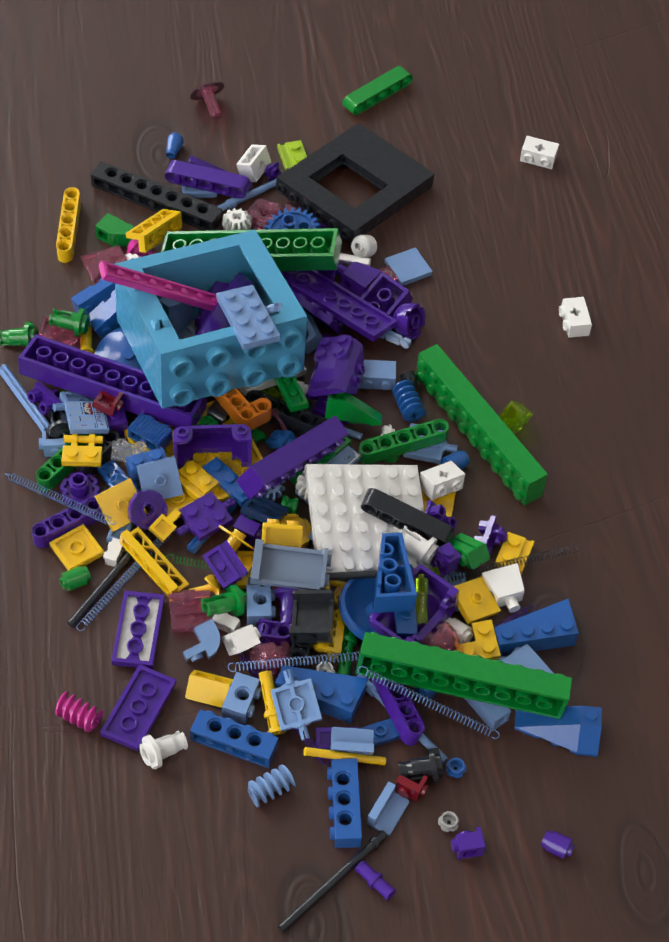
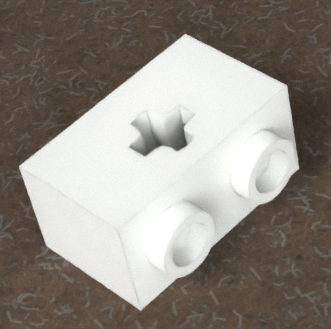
M526 136L520 161L552 169L557 157L559 144Z
M251 145L236 164L239 174L248 177L251 182H257L264 173L266 166L271 163L266 145Z
M584 297L564 298L562 305L559 306V315L563 318V329L567 332L568 338L589 336L592 323Z
M452 461L422 471L419 478L421 490L431 500L443 497L463 489L465 473Z
M252 624L221 637L229 656L241 653L261 643L259 640L261 638L260 633Z

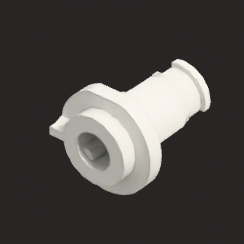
M404 526L403 530L401 529L399 532H402L406 550L417 557V565L420 563L427 565L433 560L436 550L439 548L436 545L437 539L432 537L428 541Z
M179 730L175 734L157 739L147 735L142 738L140 753L147 766L157 769L162 767V759L174 755L182 749L186 750L188 743L184 733H180Z

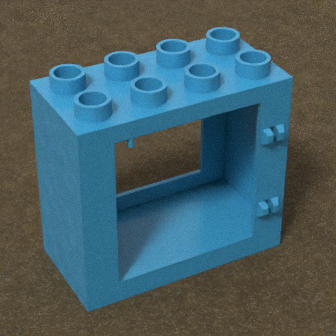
M256 230L115 263L118 266L207 292L216 281L230 284L238 272H241L254 283L253 286L264 306L277 302L282 304L280 311L269 314L280 334V341L243 350L232 327L180 340L158 300L163 297L115 283L117 320L162 409L175 405L185 406L193 400L208 396L219 397L234 388L256 387L264 381L282 376L288 378L304 371L307 315ZM195 306L193 308L192 320L198 316L199 307Z

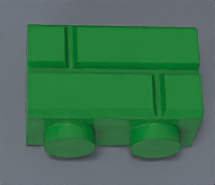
M463 533L450 540V544L461 555L459 564L462 567L466 566L474 570L480 566V563L483 564L490 560L485 543Z

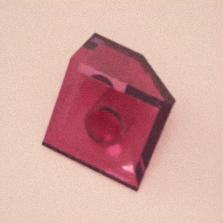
M113 245L80 256L94 283L102 278L99 269L101 261L112 264L126 261V257L119 245Z

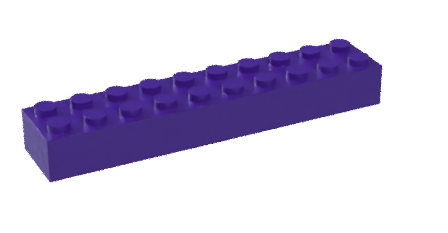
M35 334L18 357L19 374L94 400L101 390L114 397H117L122 392L124 393L122 398L124 401L122 408L138 415L141 413L150 415L156 421L176 428L180 426H196L206 410L207 397L193 400L185 406L175 405L162 409L143 370Z

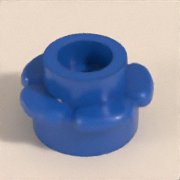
M452 758L446 763V773L450 777L460 778L466 772V765L460 758Z

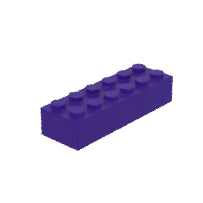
M335 415L254 463L236 481L249 500L255 496L260 498L270 488L273 490L281 485L282 481H288L293 478L298 471L300 473L303 472L306 464H316L323 459V456H329L337 450L336 448L345 443L343 439L349 433Z

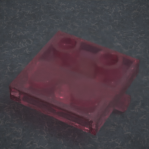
M195 589L183 590L181 593L168 594L172 633L194 631L195 627L212 619V616L207 617V612L203 613L201 608L202 598H210L209 590L195 591Z

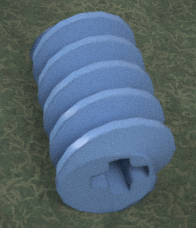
M280 765L278 770L272 769L271 774L266 772L263 774V778L258 776L256 782L253 780L249 781L248 793L258 808L260 807V799L267 803L266 796L273 800L275 799V791L281 796V788L288 792L290 791V783L293 787H296L288 768Z

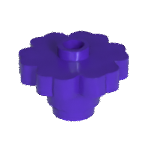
M80 471L71 473L69 478L62 480L60 492L64 497L72 499L67 504L70 505L73 500L79 503L100 493L98 480L92 474L85 475Z

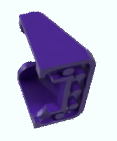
M245 424L177 427L173 432V449L177 468L181 469L186 461L193 460V453L231 452L232 460L237 458L241 461L242 467H250L252 459L251 429Z
M420 563L416 568L411 569L417 593L415 608L418 634L413 636L396 635L394 612L371 613L369 625L376 633L386 637H397L404 641H415L426 645L456 610L459 590Z

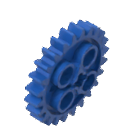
M293 207L291 211L284 208V213L278 211V216L272 215L273 220L268 219V225H265V230L320 229L317 217L314 218L313 213L308 214L307 210L301 212L300 207L297 211H294Z

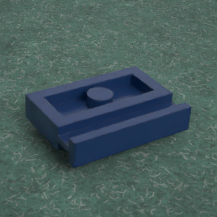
M255 496L244 503L240 513L261 522L267 523V519H278L280 523L284 516L288 515L289 508L267 498H257Z

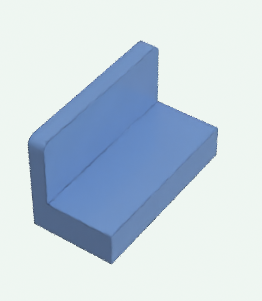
M332 727L330 750L373 755L374 731L370 729Z
M389 781L367 819L368 826L379 832L383 830L388 836L392 834L409 804L408 799L395 793L396 785Z

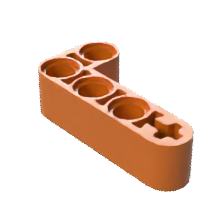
M237 388L228 391L222 396L214 397L236 424H245L251 430L267 423L271 419V402L266 398H260L249 403Z

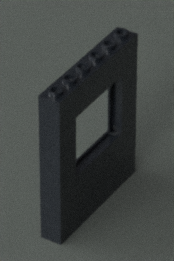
M357 123L279 175L276 180L275 190L303 210H307L309 214L313 213V217H317L318 221L329 228H338L340 236L352 243L356 236L367 234L431 188L435 173L360 123ZM344 164L377 186L381 191L354 209L318 184L317 181Z

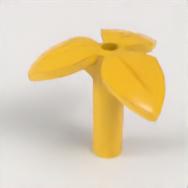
M212 574L204 578L208 582L207 585L188 589L190 597L208 592H214L216 595L222 594L221 584L216 576Z

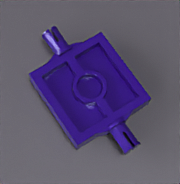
M212 491L179 509L181 512L180 516L184 520L185 525L175 529L177 535L180 537L190 531L200 542L222 530L218 527L219 525L225 528L233 523V518L227 512V509L236 505V502L231 497L222 503Z

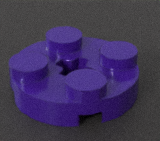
M153 490L135 492L128 505L129 520L135 526L148 530L161 514L167 516L168 507L162 498L163 496ZM149 504V508L152 511L145 515L144 507Z

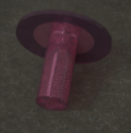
M219 81L205 83L190 93L192 100L204 99L211 118H217L222 115L215 95L224 89V83Z

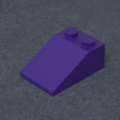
M384 272L377 277L360 297L391 317L400 305L411 303L413 300L408 289Z

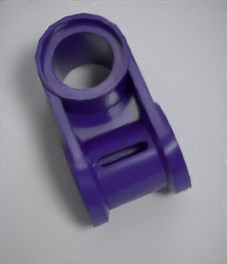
M259 619L256 625L261 636L259 638L261 642L259 645L288 648L292 645L289 635V626L291 625L289 623L271 621L269 619Z

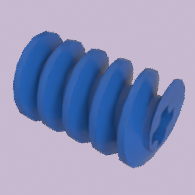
M403 380L393 387L392 394L405 421H417L426 415V411L423 409V404L412 381Z

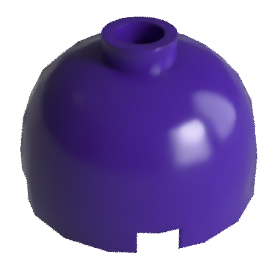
M418 303L400 305L392 315L397 320V326L394 330L403 337L412 340L417 339L421 332H418L420 327L425 324V310Z

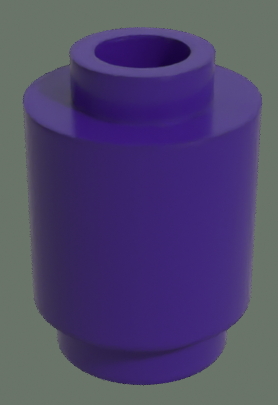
M547 830L541 843V847L545 848V851L562 859H565L566 856H571L575 845L572 844V838L554 830L552 832Z

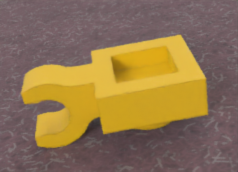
M175 508L168 517L161 514L148 530L161 542H164L176 529L177 526L173 523L180 517L181 512Z

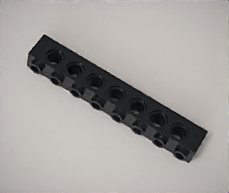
M100 161L91 173V185L93 187L155 212H159L162 209L180 211L183 223L200 230L215 231L222 222L221 208L111 164Z

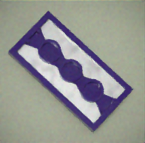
M124 591L111 660L112 665L137 668L140 664L153 669L165 601L164 594Z

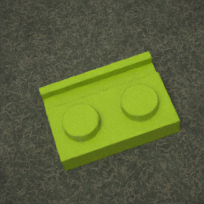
M301 140L287 142L285 145L277 144L285 171L307 157Z

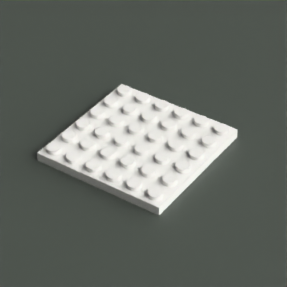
M306 464L304 467L314 550L323 551L324 548H329L328 554L332 555L331 566L326 567V573L377 570L382 533H399L400 529L361 509L360 506L367 489H378L424 512L417 465ZM407 551L409 564L416 568L418 566L416 564L417 557ZM425 563L422 564L429 570L433 571V568L430 566L429 563L427 565Z

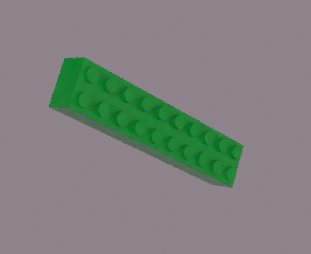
M338 228L256 230L280 271L337 270L342 245ZM251 230L166 231L161 252Z
M438 344L420 352L416 371L418 381L426 387L429 395L436 399L439 407L446 411L449 419L456 423L460 432L466 435L470 444L476 447L481 457L491 465L493 472L501 477L504 485L511 489L515 498L520 500L525 506L543 496L548 475L450 358Z
M365 632L355 674L360 673L365 676L367 669L364 667L359 668L360 666H365L368 668V671H375V674L382 675V680H385L386 677V679L389 678V681L393 680V682L556 719L561 718L569 702L572 682L571 677H566L563 674L548 673L541 669H530L519 664L512 665L501 660L485 659L479 655H467L460 651H449L438 646L422 645L415 641H404L397 637H386L375 632Z

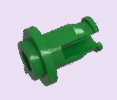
M53 308V314L49 316V326L54 325L62 329L72 330L76 337H82L90 327V315L87 314V310L84 308H80L78 313L66 310L59 311Z
M27 321L23 328L0 330V345L3 347L5 345H21L26 347L35 334L39 335L38 327L34 326L32 321Z
M235 584L230 585L226 589V593L214 595L207 599L205 597L202 598V612H207V617H211L213 614L220 615L229 612L235 617L242 616L247 607V592L244 593Z

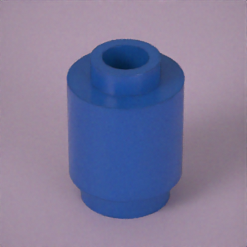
M456 451L441 459V464L452 461L461 470L470 463L469 456L465 451Z

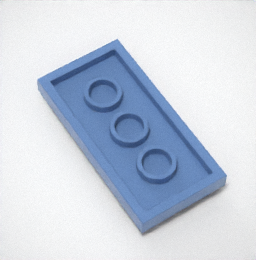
M253 285L217 293L216 299L243 350L280 341V334Z

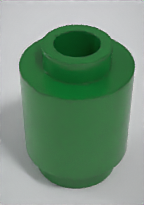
M78 566L61 573L62 577L59 578L62 588L68 591L87 585V582L91 581V576L86 566Z

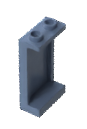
M256 539L250 584L292 589H324V586L329 584L330 574H326V567L331 566L332 555L328 554L329 548H324L322 551L264 544V540Z

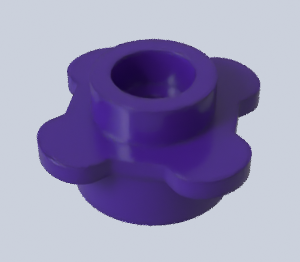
M279 162L270 163L266 166L265 175L268 176L269 181H273L274 178L281 175Z

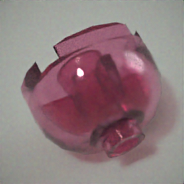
M444 622L436 627L438 629L437 632L434 634L430 632L421 642L422 645L438 646L445 650L456 651L459 647L460 639L455 629L448 622Z
M275 642L255 645L253 649L249 648L251 662L256 661L255 665L258 671H272V675H277L279 670L282 669L280 659H289L290 644L288 642H281V646H277ZM274 659H277V660L279 659V661H278V663H279V668L277 667V661H276V660H275V662H274V663H275V668L273 667V660H274Z

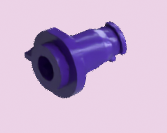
M279 587L275 590V597L280 600L281 604L280 622L292 625V591L299 589Z

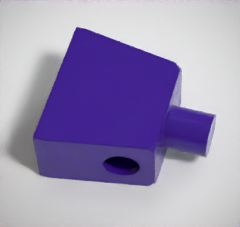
M353 262L348 268L340 264L337 267L336 274L342 277L340 283L342 287L361 297L381 274V271L359 262Z

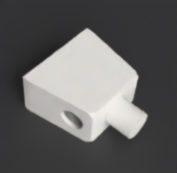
M518 564L482 573L481 577L498 606L507 605L511 613L520 609L518 602L523 599L524 586Z

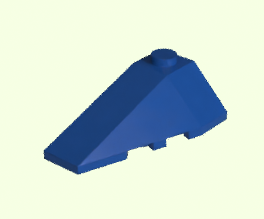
M566 706L560 719L515 710V730L537 739L542 738L550 741L554 746L558 747L560 745L576 755L598 756L602 727V708Z

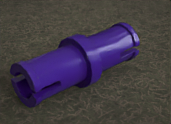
M364 860L357 865L355 871L368 882V886L371 889L375 888L386 901L394 896L396 889L383 879V875L380 872L377 873Z

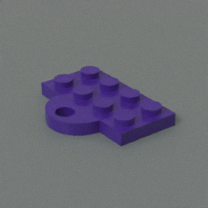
M290 287L302 309H305L314 319L337 334L341 333L343 328L339 325L340 321L333 314L323 311L314 302L310 303L305 296L295 293Z

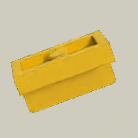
M194 669L189 676L185 698L222 708L233 679Z

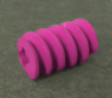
M65 691L60 696L56 705V716L63 717L65 721H70L73 725L77 724L78 728H84V731L88 733L94 730L100 723L104 711L101 709L96 714V706L89 710V702L81 706L83 699L79 698L75 702L76 696L74 694L68 699L69 692Z

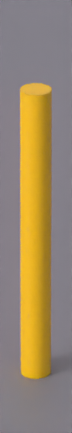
M310 747L304 748V756L328 759L357 758L359 763L383 766L386 764V757Z

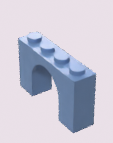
M528 644L522 647L518 646L506 658L501 657L498 659L504 663L519 664L526 668L541 669L545 672L553 673ZM464 698L491 730H495L509 721L511 713L509 708Z

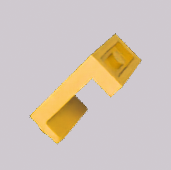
M267 519V523L263 522L262 540H264V544L301 548L303 525H299V521L287 520V524H279L278 519Z

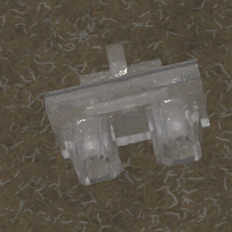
M119 438L117 441H112L111 460L124 461V466H126L127 456L145 453L147 446H145V442L138 441L135 444H131L125 439Z

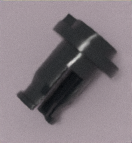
M49 410L48 415L51 419V425L47 431L49 439L64 438V435H72L70 434L66 411H59L61 419L58 420L57 417H54L53 411Z
M439 747L428 749L429 756L413 758L405 762L398 761L400 775L411 780L422 779L426 775L428 778L433 777L434 783L440 782L439 777L444 776Z

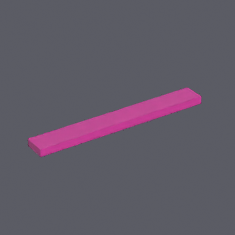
M101 261L99 264L102 280L210 311L213 310L218 302L216 299L217 294L105 261Z

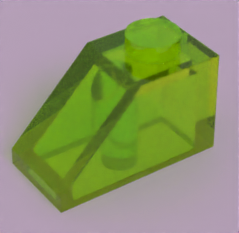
M510 401L499 417L515 434L524 427L533 413L521 402Z

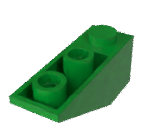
M107 213L95 225L96 238L109 245L127 247L132 239L126 238V232L133 229L134 226Z
M348 393L328 395L325 419H330L336 415L340 421H348L352 424L364 423L369 426H381L382 414Z

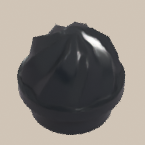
M407 371L400 375V381L410 380L413 382L414 387L417 386L418 376L414 371Z

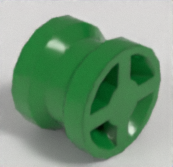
M287 495L283 496L281 505L289 508L288 514L297 515L298 497L292 499Z

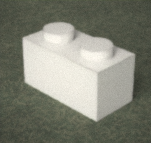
M113 538L109 542L108 550L103 555L106 565L115 567L120 561L125 549L119 543L120 539Z
M228 613L214 615L212 618L217 628L227 633L240 628V620Z

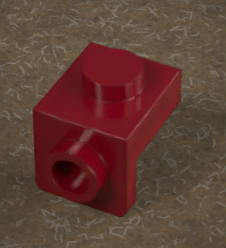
M101 390L93 401L92 407L112 417L116 411H120L123 407L124 401L122 398L124 393L120 392L117 397H114Z
M399 775L395 783V791L403 798H410L418 802L420 796L424 797L430 785L427 784L428 776L424 775L420 783L417 784Z

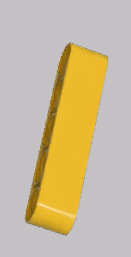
M74 187L67 188L64 191L57 235L58 260L63 263L70 262L74 257L81 208L80 192Z

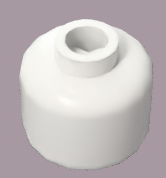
M358 235L353 239L351 249L357 257H371L377 250V242L371 235Z

